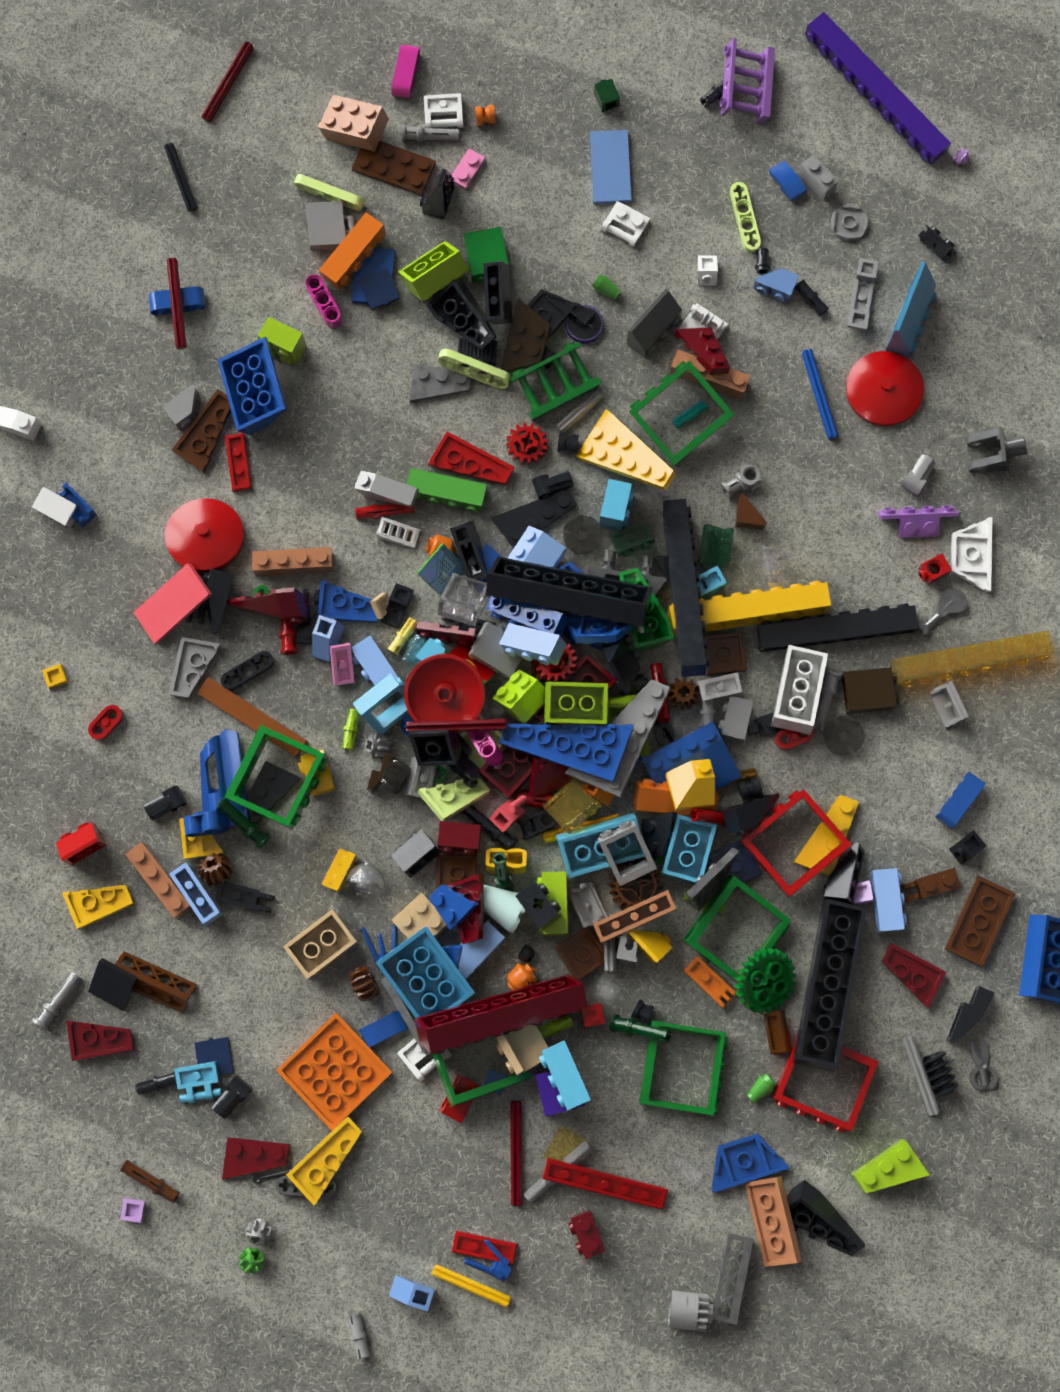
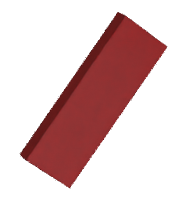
M245 434L226 435L225 442L232 492L252 490Z
M456 1230L452 1252L499 1262L500 1259L484 1242L488 1239L503 1257L510 1260L508 1264L513 1265L517 1243Z

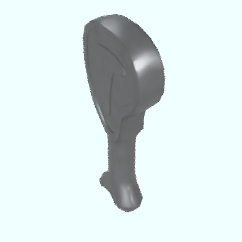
M949 587L941 593L936 603L935 614L926 623H918V630L921 631L922 637H929L931 628L947 615L960 614L966 610L968 601L961 591L955 587Z

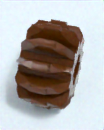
M677 677L675 678L676 684L669 683L671 689L668 695L672 696L668 698V702L675 700L673 708L681 704L680 710L682 711L685 704L688 709H691V703L697 704L698 700L696 698L700 697V693L696 692L699 689V685L692 686L694 680L691 679L688 683L686 682L687 677H683L682 682ZM682 689L686 690L685 693L688 692L685 697H681V694H678Z
M213 852L211 856H206L205 860H200V865L197 867L200 880L208 886L215 885L217 887L219 883H224L225 879H230V874L233 872L230 859L222 853L216 855Z
M358 967L350 972L349 979L360 1001H369L379 995L377 982L369 967Z

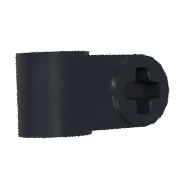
M546 810L516 821V823L520 825L524 835L523 841L553 829L556 825V818L551 811ZM547 815L553 819L552 823L548 826L541 823L542 818Z

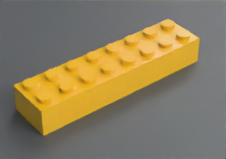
M813 581L809 583L810 585L805 586L798 583L790 585V588L785 589L778 586L764 592L762 589L751 591V594L743 595L742 592L731 594V597L723 598V595L711 597V600L701 598L698 599L699 604H703V616H700L701 621L705 620L706 632L756 625L765 621L776 622L783 619H796L804 616L826 614L831 607L827 582ZM672 603V605L669 606L667 616L671 622L674 637H676L677 635L674 608Z

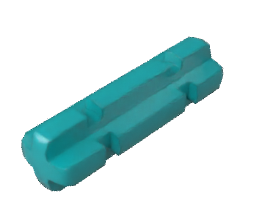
M701 400L695 406L693 405L682 412L680 416L674 417L672 419L674 426L680 428L684 425V422L687 423L697 417L699 413L706 411V403Z

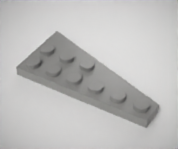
M651 679L610 723L615 725L634 724V729L614 783L571 768L565 774L621 798L668 696L670 687Z

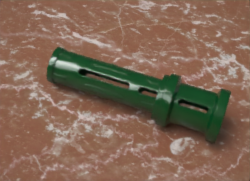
M226 798L221 799L218 805H216V808L243 831V836L249 837L258 849L262 848L269 841L271 836L268 833L265 834L256 822L248 820Z
M498 852L493 856L496 871L494 877L496 888H504V890L513 892V878L511 873L508 872L506 856L504 853Z
M614 1014L610 1020L609 1028L614 1033L618 1031L625 1033L626 1036L638 1035L664 1043H669L671 1039V1030L641 1024L634 1018L626 1019L618 1014Z

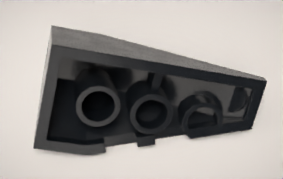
M447 169L441 170L427 189L426 195H422L420 201L423 214L444 220L455 188V178L452 177Z
M452 280L427 305L439 322L445 324L481 350H484L497 338L475 298L465 284Z
M806 1180L796 1185L788 1193L787 1200L795 1231L799 1227L810 1232L808 1237L814 1240L816 1237L826 1239L828 1246L850 1256L865 1247V1243L826 1197Z

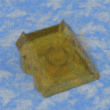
M575 778L543 805L544 809L569 834L574 830H580L584 825V821L589 816L594 815L601 806Z

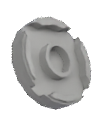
M845 204L833 212L830 227L833 234L839 239L855 241L866 233L868 217L859 206Z

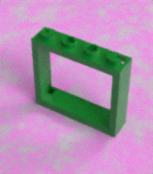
M690 361L687 363L681 362L675 368L676 372L673 375L667 374L660 380L662 384L657 388L653 386L645 393L647 397L642 401L636 400L630 406L631 410L629 411L673 466L678 464L734 416V413ZM689 370L723 410L724 414L673 456L638 412Z
M260 725L224 797L230 802L293 830L294 826L301 820L302 816L300 814L303 808H306L311 798L309 796L312 790H315L319 784L320 779L318 778L321 772H324L327 768L328 757L316 749ZM269 737L316 757L286 819L240 798Z
M729 875L682 939V942L738 984L739 981L735 977L740 975L697 943V940L736 887L780 920L760 947L758 953H760L761 948L768 950L769 947L774 949L777 946V939L781 934L783 935L787 932L791 919L737 877Z
M652 1020L650 1026L717 1038L707 1108L649 1099L658 1041L649 1038L639 1103L714 1116V1112H718L720 1102L716 1097L717 1091H721L723 1079L719 1078L720 1070H724L725 1058H722L723 1049L727 1050L728 1037H725L726 1032Z
M433 1054L451 1107L532 1078L528 1070L519 1076L515 1074L455 1095L442 1055Z

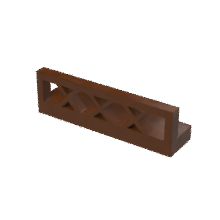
M123 952L115 963L116 966L138 977L133 989L134 992L181 1013L185 1012L189 998L197 987L196 983L127 952ZM124 960L132 962L134 966L126 967L122 963ZM147 969L151 971L152 974L144 975L141 973L140 970ZM165 977L170 980V983L164 984L160 982L159 978ZM185 986L189 990L187 993L178 990L177 987Z

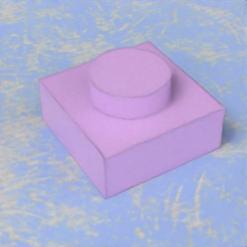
M869 880L858 883L854 905L858 906L875 902L872 882Z
M124 1198L120 1220L142 1223L146 1201Z

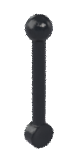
M293 1167L287 1171L273 1174L254 1175L253 1182L260 1183L261 1180L286 1175Z

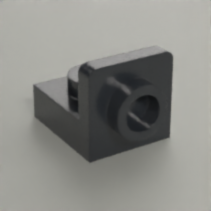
M973 830L949 848V850L962 865L985 848L986 845Z

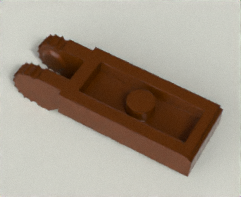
M955 868L918 878L913 882L901 885L902 890L917 886L919 891L918 894H911L905 897L906 902L918 898L924 899L961 887Z

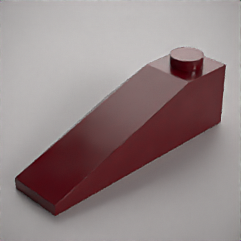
M296 588L270 590V594L260 592L255 594V598L242 596L227 600V604L233 608L287 621L290 624H301L302 621H308V597Z

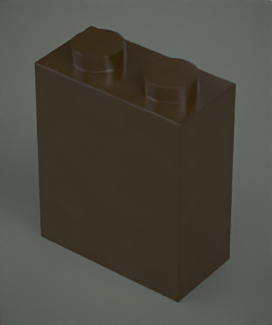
M892 667L843 672L842 686L846 714L894 710L897 706L896 704H899L898 692L894 690L896 675L892 673Z

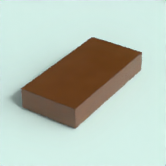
M784 1010L770 1012L769 1014L764 1013L771 1055L791 1052Z

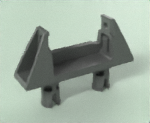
M609 550L604 551L602 567L588 566L589 575L619 581V572H623L614 569L616 551H613L610 560ZM643 556L641 574L649 587H653L652 592L656 596L666 583L667 578L653 575L655 557H652L648 566V556Z

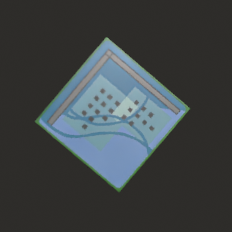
M442 543L418 570L417 574L443 597L465 570L462 562Z

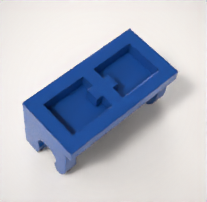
M65 483L62 486L63 492L60 494L56 492V494L77 505L71 517L83 528L97 514Z

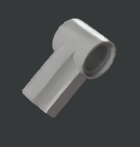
M922 454L901 486L918 496L927 481L928 475L936 464L933 458Z

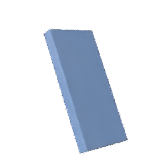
M628 130L590 131L593 204H612L617 201L620 203H631Z

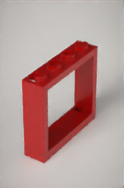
M804 789L801 792L798 790L793 792L788 797L790 801L785 805L780 803L773 809L774 814L769 818L767 815L764 816L756 829L752 830L750 828L748 830L749 833L742 835L744 839L741 841L745 849L787 898H790L852 846ZM803 799L841 844L793 884L788 886L751 841Z
M796 1036L791 1048L792 1051L788 1056L772 1099L777 1100L776 1105L787 1109L788 1105L796 1108L795 1113L807 1117V1114L815 1116L814 1121L826 1125L829 1122L834 1125L833 1129L842 1133H845L846 1130L852 1132L879 1061L842 1046L840 1056L868 1067L848 1121L844 1122L783 1096L795 1064L792 1061L797 1040Z

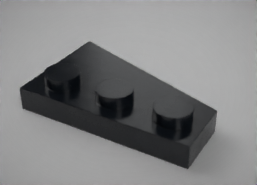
M265 761L247 796V801L270 811L302 778ZM248 810V820L258 823L263 818V816Z

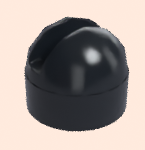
M525 944L517 959L526 963L531 962L532 958L535 957L534 950Z

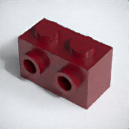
M590 1209L571 1216L572 1222L568 1223L572 1235L576 1234L579 1240L578 1243H575L579 1255L584 1254L585 1259L605 1252Z

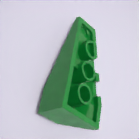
M638 568L619 572L620 581L649 587ZM653 592L650 608L643 626H636L631 629L634 645L639 653L659 648L674 640L670 619Z

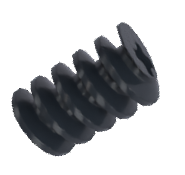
M938 1051L922 1057L927 1058L923 1066H930L926 1074H933L929 1082H936L932 1090H939L935 1098L957 1091L954 1089L959 1085L957 1082H951L956 1076L948 1074L952 1071V1067L945 1066L949 1063V1059H942L946 1055V1051Z

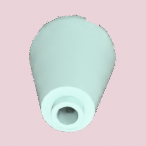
M484 885L483 911L505 930L513 933L520 922L522 914L525 912V909L515 897L518 893Z

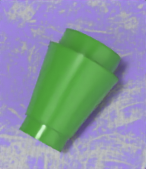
M602 274L598 276L592 285L596 292L613 300L621 292L606 275L603 276Z
M767 1073L763 1076L760 1075L747 1093V1096L756 1103L775 1091L774 1088L777 1086V1083Z

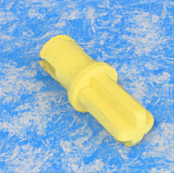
M409 618L400 632H396L397 636L387 649L398 656L406 642L410 641L409 638L415 631L418 622L413 618Z

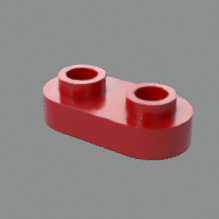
M116 705L105 707L90 723L88 727L89 735L95 740L107 738L123 720L122 710ZM111 713L117 714L115 719L110 718ZM99 727L103 728L101 734L96 733V730Z
M814 728L811 734H807L805 737L801 736L800 732L783 729L777 733L775 744L781 750H789L805 744L813 738ZM782 737L788 738L787 744L781 741Z

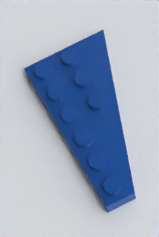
M507 724V728L503 731L499 743L614 783L634 729V724Z

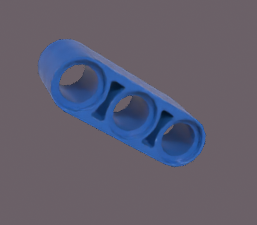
M202 287L180 288L183 312L196 311V309L204 310L206 308L204 289ZM170 290L149 293L150 314L158 316L159 313H163V315L172 314Z
M971 772L965 775V779L959 783L953 791V795L942 806L940 813H937L935 816L950 829L956 826L986 784Z

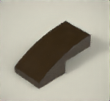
M385 752L381 770H372L367 787L369 792L373 793L386 779L395 759L393 754Z

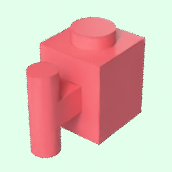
M521 795L516 800L511 797L489 819L504 833L526 812L521 806L527 802V797Z

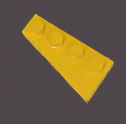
M839 795L826 815L846 837L859 801ZM821 821L793 863L811 869L841 843ZM838 858L820 873L830 876L836 867Z
M349 1117L345 1118L286 1174L313 1206L317 1203L362 1132Z

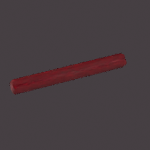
M245 41L205 108L202 114L203 120L211 122L254 49L253 44Z
M173 257L168 258L166 261L175 346L178 350L186 349L187 345L178 261Z
M506 719L417 721L406 723L407 733L411 731L448 729L453 732L506 730L507 728Z
M511 1101V1205L521 1206L522 1110L521 1101Z

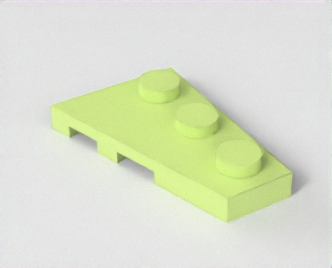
M479 777L477 780L478 784L474 788L467 787L463 783V779H460L451 784H438L429 789H426V787L418 790V794L441 821H446L488 795L490 789Z

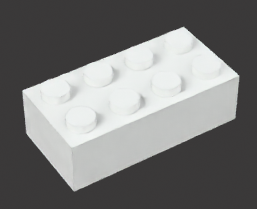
M792 645L788 646L771 726L811 734L828 657L827 653Z

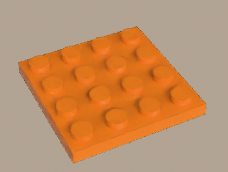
M337 1012L276 1070L332 1131L393 1073Z

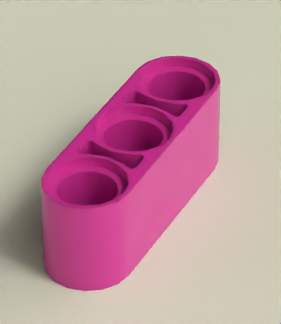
M400 45L392 82V96L411 98L410 91L413 90L415 80L413 76L417 71V57L420 56V47Z
M316 274L308 276L305 282L308 294L325 324L331 329L338 328L342 324L341 313L322 278ZM313 284H319L317 288H311ZM321 300H328L326 304H320ZM332 315L337 316L335 320L328 319Z
M466 731L477 751L488 765L496 766L501 763L503 754L489 731Z

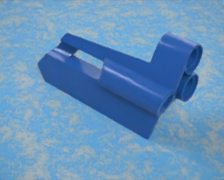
M225 729L220 735L212 737L200 752L202 812L198 811L194 815L183 816L186 837L219 835L235 826L222 811L216 808V805H218L221 799L225 798L224 796L242 762L239 734L237 732ZM214 753L219 789H213L210 786L208 759ZM244 787L240 795V798L247 801L246 790ZM230 802L249 819L248 809Z

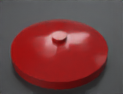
M878 351L862 357L852 367L846 382V395L853 411L864 421L877 426H894L905 422L917 411L923 399L924 383L918 368L908 358L895 352Z
M196 499L182 505L172 514L165 529V543L169 554L178 565L184 567L187 563H191L197 573H208L211 568L220 570L235 560L244 543V528L239 515L228 504L216 499Z
M435 654L423 659L410 672L404 688L405 705L415 722L476 720L484 706V682L478 670L468 660L454 654Z

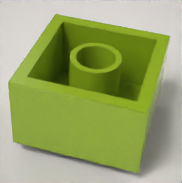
M271 317L266 319L257 336L258 339L267 337L272 357H279L280 361L286 365L293 364L296 366L307 347L302 332Z
M519 669L511 675L510 680L503 687L498 689L493 699L507 714L525 724L544 704L545 687L538 679Z

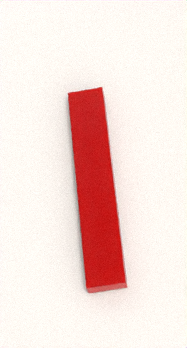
M547 1157L542 1179L661 1210L664 1208L668 1189L665 1187Z

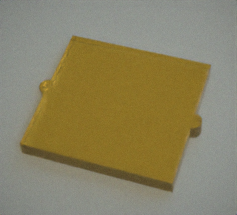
M561 1125L543 1158L547 1159L549 1157L562 1161L583 1141H588L578 1136L577 1132L573 1133Z

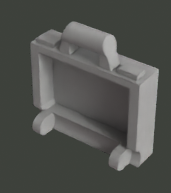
M342 201L306 203L310 250L336 249L355 226L354 217L343 215L344 205H342ZM344 221H347L348 230H345Z
M503 621L496 627L492 623L486 622L483 624L468 655L471 659L479 661L498 673L500 677L510 679L522 657L507 655L499 644L508 623Z

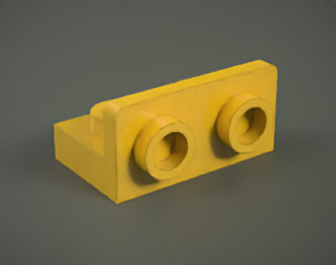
M339 849L322 885L340 893L358 858L357 855L350 851L347 852Z

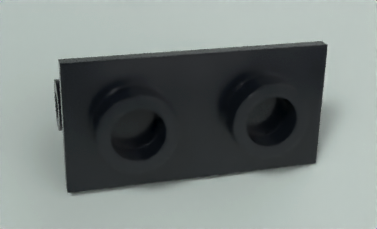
M926 225L928 230L926 232L923 230L918 235L920 241L929 248L936 244L937 246L933 249V252L941 260L947 261L951 257L949 254L951 251L956 253L953 249L955 245L948 238L943 240L939 236L941 232L935 226L930 228Z

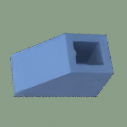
M781 268L757 277L753 288L762 295L769 294L774 296L777 301L789 302L799 275Z
M319 615L312 632V657L331 663L330 646L338 645L345 626L337 620Z
M395 1275L389 1296L406 1305L428 1312L435 1288Z

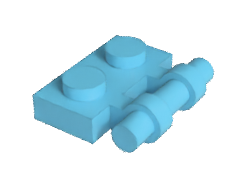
M216 1061L174 1069L177 1089L186 1088L187 1094L179 1096L180 1103L189 1102L191 1104L196 1103V1100H213L214 1097L222 1095L221 1088L213 1089L212 1083L220 1081ZM204 1085L205 1091H194V1087Z

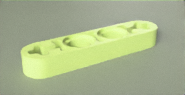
M298 174L293 183L300 190L316 196L321 195V198L332 202L342 201V205L356 211H361L365 203L364 199L358 195L302 174Z
M736 182L730 189L735 217L744 249L749 253L757 252L761 245L758 227L747 186L742 182ZM736 188L742 191L741 200H739L738 193L735 192ZM740 205H745L748 208V211L746 213L739 212L738 207ZM745 222H749L752 224L753 228L751 230H745L742 227V224ZM751 234L752 241L755 243L754 247H752L751 244H748L750 240L749 235Z
M450 349L440 351L438 363L442 367L499 389L508 387L510 381V374L508 372ZM461 364H467L469 367H464Z

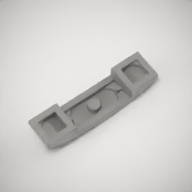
M859 259L849 309L848 328L867 330L872 292L879 261Z

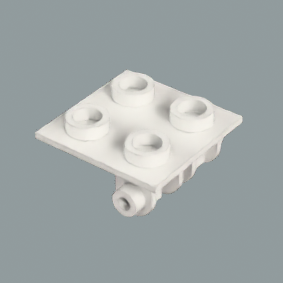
M696 303V305L691 307V312L678 329L711 327L718 340L728 326V323Z

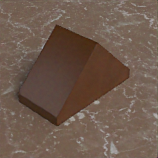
M743 493L740 494L737 501L735 527L763 530L767 522Z

